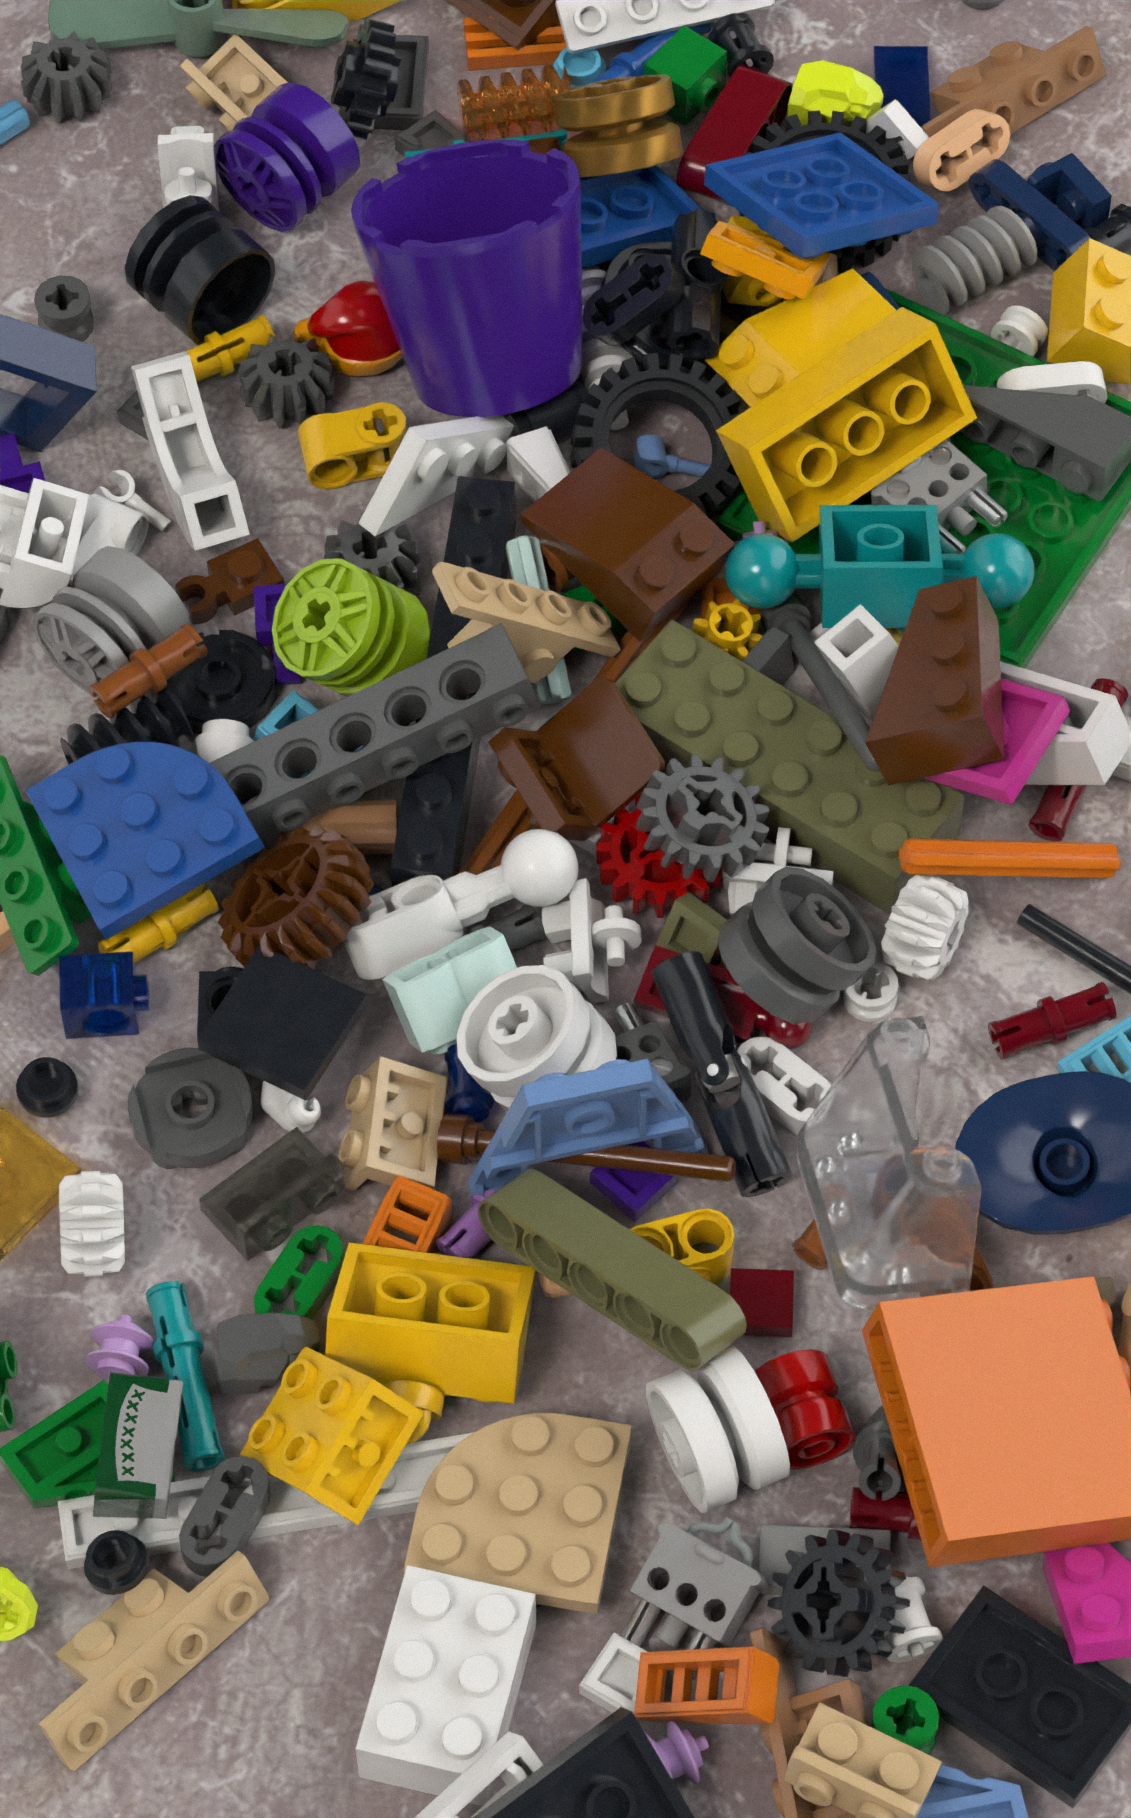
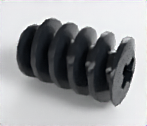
M167 686L157 694L151 692V700L143 695L130 704V710L125 707L117 712L114 717L109 718V720L102 714H92L88 719L89 732L80 724L73 723L67 728V741L62 737L60 739L66 761L70 765L92 752L122 743L156 742L180 747L179 737L184 735L190 742H194V735L182 706L173 691Z

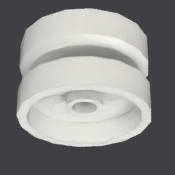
M546 965L521 966L499 975L480 990L463 1014L456 1035L457 1054L461 1063L482 1088L490 1091L495 1101L506 1112L523 1084L533 1083L538 1078L550 1073L571 1075L595 1070L606 1062L616 1060L617 1057L615 1033L605 1018L590 1002L583 998L578 989L563 973Z
M734 1346L723 1350L698 1369L697 1381L682 1369H679L646 1383V1398L658 1439L679 1484L691 1503L701 1513L708 1512L737 1499L739 1479L753 1490H757L789 1476L790 1461L787 1446L776 1414L755 1371L744 1355Z

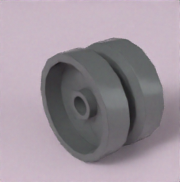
M784 867L776 871L755 892L753 902L740 907L721 926L717 939L721 958L736 983L754 1002L771 1015L791 1024L813 1023L818 1020L839 1000L841 991L854 985L874 965L877 952L871 931L860 913L847 898L823 878L802 868Z

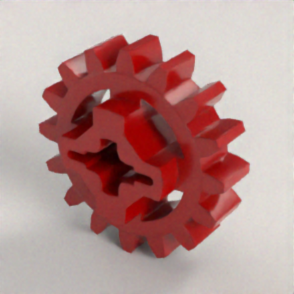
M641 795L635 798V811L630 813L623 808L614 816V824L605 823L601 826V843L596 844V864L600 865V882L602 885L612 884V899L616 903L626 899L628 896L633 898L632 912L635 914H639L647 904L654 906L657 918H663L666 913V906L673 905L675 899L688 892L703 903H707L709 901V886L720 887L722 883V868H720L714 882H707L701 869H695L691 877L686 879L682 875V864L675 861L667 868L660 865L665 854L661 848L651 851L645 849L644 845L650 832L637 830L636 827L642 812L637 808ZM625 845L630 847V861L627 864L624 863L621 855Z

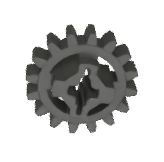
M692 754L686 768L673 758L669 760L664 773L657 770L652 773L637 804V808L642 812L636 827L637 830L650 832L644 845L647 851L661 848L665 852L660 864L661 866L667 868L676 861L683 865V878L689 879L695 869H701L707 882H714L720 868L732 878L737 875L742 863L749 866L753 863L769 831V828L763 824L769 813V807L755 804L761 791L758 785L744 787L740 783L745 772L744 770L739 768L729 775L723 772V759L717 757L711 767H705L699 755Z

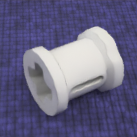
M906 1577L899 1586L895 1587L896 1596L910 1599V1607L896 1610L894 1619L902 1623L906 1629L904 1634L889 1632L887 1635L888 1643L893 1652L887 1657L890 1662H909L924 1657L935 1651L943 1640L940 1629L932 1627L921 1599V1596L925 1593V1587L922 1579L919 1577Z

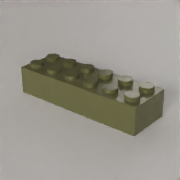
M672 619L615 683L661 754L666 767L669 760L675 758L686 768L692 754H698L705 767H711L717 757L723 759V772L729 775L741 768L745 772L740 783L744 787L758 785L761 789L755 804L769 807V813L763 823L769 828L766 839L776 844L778 827L790 828L789 846L812 848L811 867L817 870L834 871V881L891 915L892 906L898 900L900 890L907 885L908 880L916 875L906 874L901 870L898 851L903 846L904 841L908 838L956 839L960 834L964 795L949 786L923 778L888 786L881 771H871L865 766L835 717Z

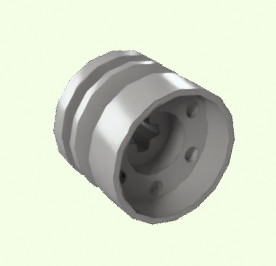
M106 546L99 549L75 573L72 587L59 590L53 596L52 603L40 609L34 616L32 627L38 643L48 658L68 679L90 694L89 686L93 683H98L130 662L129 656L132 652L139 648L150 649L179 630L185 623L191 625L187 609L176 591L157 571L142 559L124 549Z

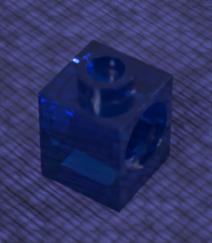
M133 951L59 956L60 1012L66 1039L139 1035V1011L150 1010L148 975L136 974Z

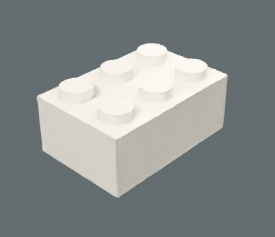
M407 1565L355 1749L360 1778L438 1796L509 1731L537 1624L536 1594ZM496 1779L470 1803L480 1806L485 1805L491 1799Z

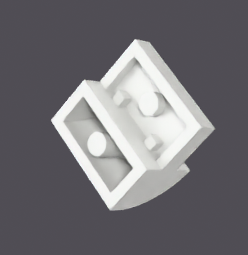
M37 478L33 479L29 493L0 485V588H2L0 605L13 608L41 606L51 602L53 596L59 590L67 587L73 571L90 494Z

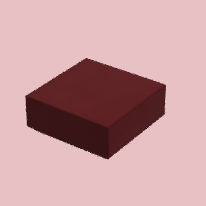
M731 1268L730 1296L740 1306L745 1316L747 1327L743 1335L792 1337L794 1270Z

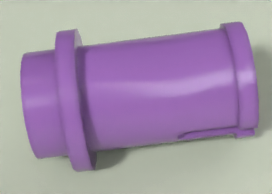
M487 1189L482 1195L474 1194L470 1198L472 1206L442 1237L436 1240V1246L443 1255L474 1259L492 1240L484 1231L477 1211L478 1205L495 1191Z

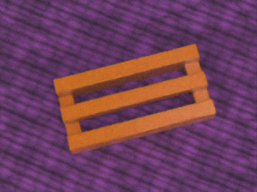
M463 17L468 71L554 64L560 52L567 47L560 23L555 27H548L537 36V40L531 43L537 45H525L517 51L495 34L484 29L472 18Z

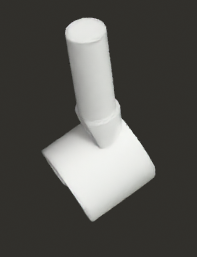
M114 470L107 475L112 482L120 487L121 497L114 496L108 489L102 486L95 489L94 493L146 514L149 518V523L162 532L171 523V520L143 501L142 497L134 492V480L124 470Z

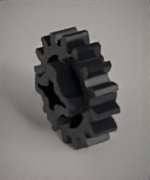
M365 18L363 25L360 24L357 39H353V42L347 40L342 55L338 56L331 95V103L340 108L338 113L351 130L353 136L364 140L367 139L369 133L372 134L375 119H379L380 116L385 117L388 106L391 102H394L399 85L397 82L398 72L402 59L401 54L395 53L396 50H393L396 40V34L393 33L395 26Z
M836 1529L829 1530L827 1539L810 1534L805 1537L806 1554L793 1550H788L785 1554L788 1563L792 1567L789 1574H773L772 1580L783 1587L782 1596L768 1600V1607L781 1610L783 1618L777 1621L771 1629L773 1634L791 1637L783 1652L789 1657L804 1658V1669L820 1673L826 1670L827 1675L848 1677L850 1668L856 1671L868 1672L872 1670L870 1653L889 1657L893 1653L889 1643L885 1640L888 1633L904 1634L906 1627L895 1620L894 1617L896 1610L910 1607V1599L896 1596L895 1587L899 1586L906 1579L904 1572L891 1569L886 1570L894 1554L887 1549L873 1548V1538L856 1533L850 1536L849 1532ZM864 1574L869 1582V1585L864 1580ZM837 1600H841L840 1606L836 1607Z

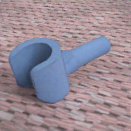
M657 435L640 436L636 441L638 451L633 452L635 468L653 479L662 477L666 472H680L702 477L711 466V464L682 459L674 455H666L664 441Z

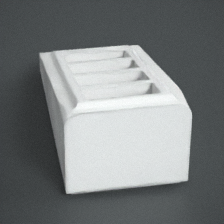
M547 426L511 437L507 440V469L533 502H536L570 473L557 442Z

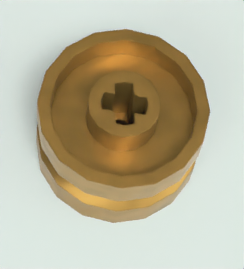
M643 75L606 79L566 90L551 98L556 126L567 131H586L570 137L560 147V151L568 155L575 162L580 177L603 176L643 169L669 162L684 153L678 125L667 120H650L664 115L675 105L671 77L668 75Z

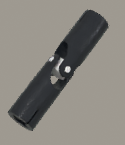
M698 951L686 952L663 961L652 970L651 975L679 1044L688 1057L694 1060L697 1067L694 1071L696 1084L725 1156L733 1157L736 1162L734 1179L741 1196H758L774 1190V1187L778 1188L784 1185L793 1177L792 1171L747 1063L736 1051L732 1025L702 953ZM741 1086L738 1100L729 1108L722 1109L713 1093L722 1091L732 1092Z

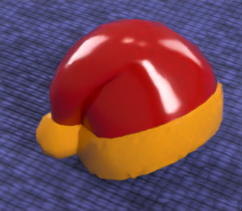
M360 280L344 286L315 311L311 317L300 320L294 327V332L299 338L300 343L315 338L317 345L320 347V352L328 353L332 361L333 370L347 376L361 377L380 374L392 368L403 357L375 282Z

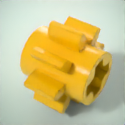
M737 599L733 603H725L719 606L713 601L709 602L705 616L706 620L696 618L692 626V632L740 661L748 655L763 637L756 633L761 616L759 614L750 615Z

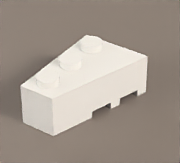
M1000 661L1001 679L1064 696L1070 709L1069 714L1025 785H1105L1131 746V730L1116 696Z

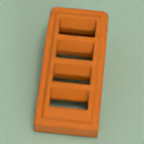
M397 1175L380 1205L363 1244L435 1253L437 1250L436 1240L447 1232L453 1221L451 1198L434 1189ZM393 1229H398L418 1238L416 1245L392 1235Z
M754 1646L640 1653L634 1716L637 1720L669 1722L672 1720L683 1723L715 1724L773 1723L776 1708L779 1662L776 1657ZM667 1670H674L671 1702H664ZM693 1671H698L695 1701H690ZM724 1672L722 1700H717L719 1674Z

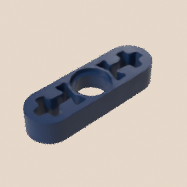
M993 159L970 176L969 187L978 205L985 212L994 206H1004L1018 215L1029 228L1036 242L1037 257L1054 272L1091 238L1079 225L1002 160Z

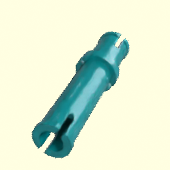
M179 1281L159 1283L149 1288L145 1293L157 1339L152 1345L155 1360L162 1363L166 1379L183 1381L178 1433L185 1469H191L192 1472L210 1470L225 1461V1455L218 1436L211 1398L200 1355L204 1351L202 1335L195 1331L192 1324L185 1284H179Z

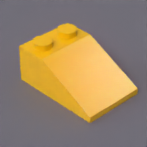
M852 268L814 286L805 299L795 296L793 300L787 299L744 320L718 346L713 358H706L705 361L752 407L895 312L896 309Z

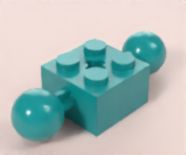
M820 505L819 554H795L793 549L779 537L769 534H755L738 542L730 551L725 564V579L730 592L737 600L749 607L756 609L772 608L786 601L792 595L795 588H820L822 628H832L861 604L884 628H897L905 631L919 589L977 576L992 608H1005L1019 602L1027 594L1032 586L1035 574L1033 558L1027 547L1015 537L1006 534L993 533L984 535L972 542L964 554H941L937 505Z

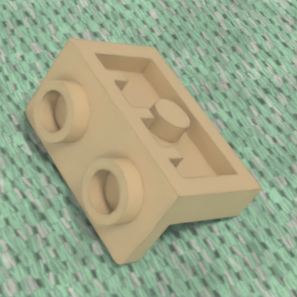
M382 1056L362 1075L357 1074L354 1076L349 1085L345 1100L346 1109L351 1111L350 1126L342 1139L338 1153V1162L340 1165H344L342 1188L355 1191L367 1179L391 1186L397 1175L431 1189L435 1186L438 1161L437 1137L440 1122L443 1118L447 1086L446 1076Z
M819 1702L799 1745L795 1747L789 1759L783 1781L793 1785L795 1792L803 1799L819 1806L833 1804L855 1815V1818H917L939 1772L942 1761Z

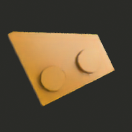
M718 221L710 230L700 252L701 255L712 259L711 264L717 270L735 277H742L745 273L763 281L764 289L771 294L788 300H793L795 296L802 299L806 298L823 275L831 255L824 252L821 256L810 258L809 260L800 258L784 250V245L770 235L755 233Z

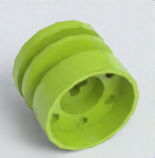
M341 558L320 559L302 568L286 585L275 607L272 624L275 652L286 668L346 697L426 660L431 635L427 611L415 595Z

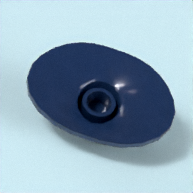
M1065 1072L1025 1080L994 1093L980 1104L966 1120L956 1141L953 1169L961 1194L978 1214L997 1225L1033 1235L1067 1234L1108 1226L1131 1217V1083L1125 1079L1101 1072Z

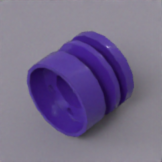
M293 82L279 85L255 107L251 117L239 120L233 130L223 134L214 145L216 170L233 199L251 217L264 226L280 232L290 231L298 226L306 214H311L317 209L322 197L331 196L355 175L360 167L359 148L351 130L340 114L323 97L308 87Z

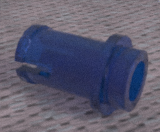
M456 1043L448 1047V1052L444 1053L450 1091L445 1098V1108L449 1113L471 1115L475 1122L480 1123L489 1116V1110L493 1107L494 1098L490 1091L482 1088L467 1072L458 1058Z

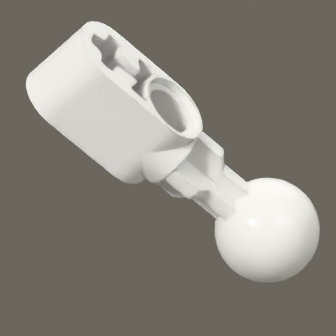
M533 829L515 837L506 847L501 865L475 875L465 871L446 880H442L437 875H422L370 896L369 898L372 902L359 913L362 923L352 927L346 935L348 942H343L357 975L366 980L383 978L410 962L436 953L446 945L461 938L464 933L463 928L485 919L491 907L510 899L516 898L524 904L536 907L549 906L559 902L569 894L578 876L576 853L570 843L558 833L545 829Z

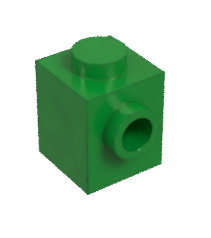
M686 26L678 30L644 64V75H668L671 77L675 105L664 115H669L685 126L701 110H709L726 86L727 57L726 50Z

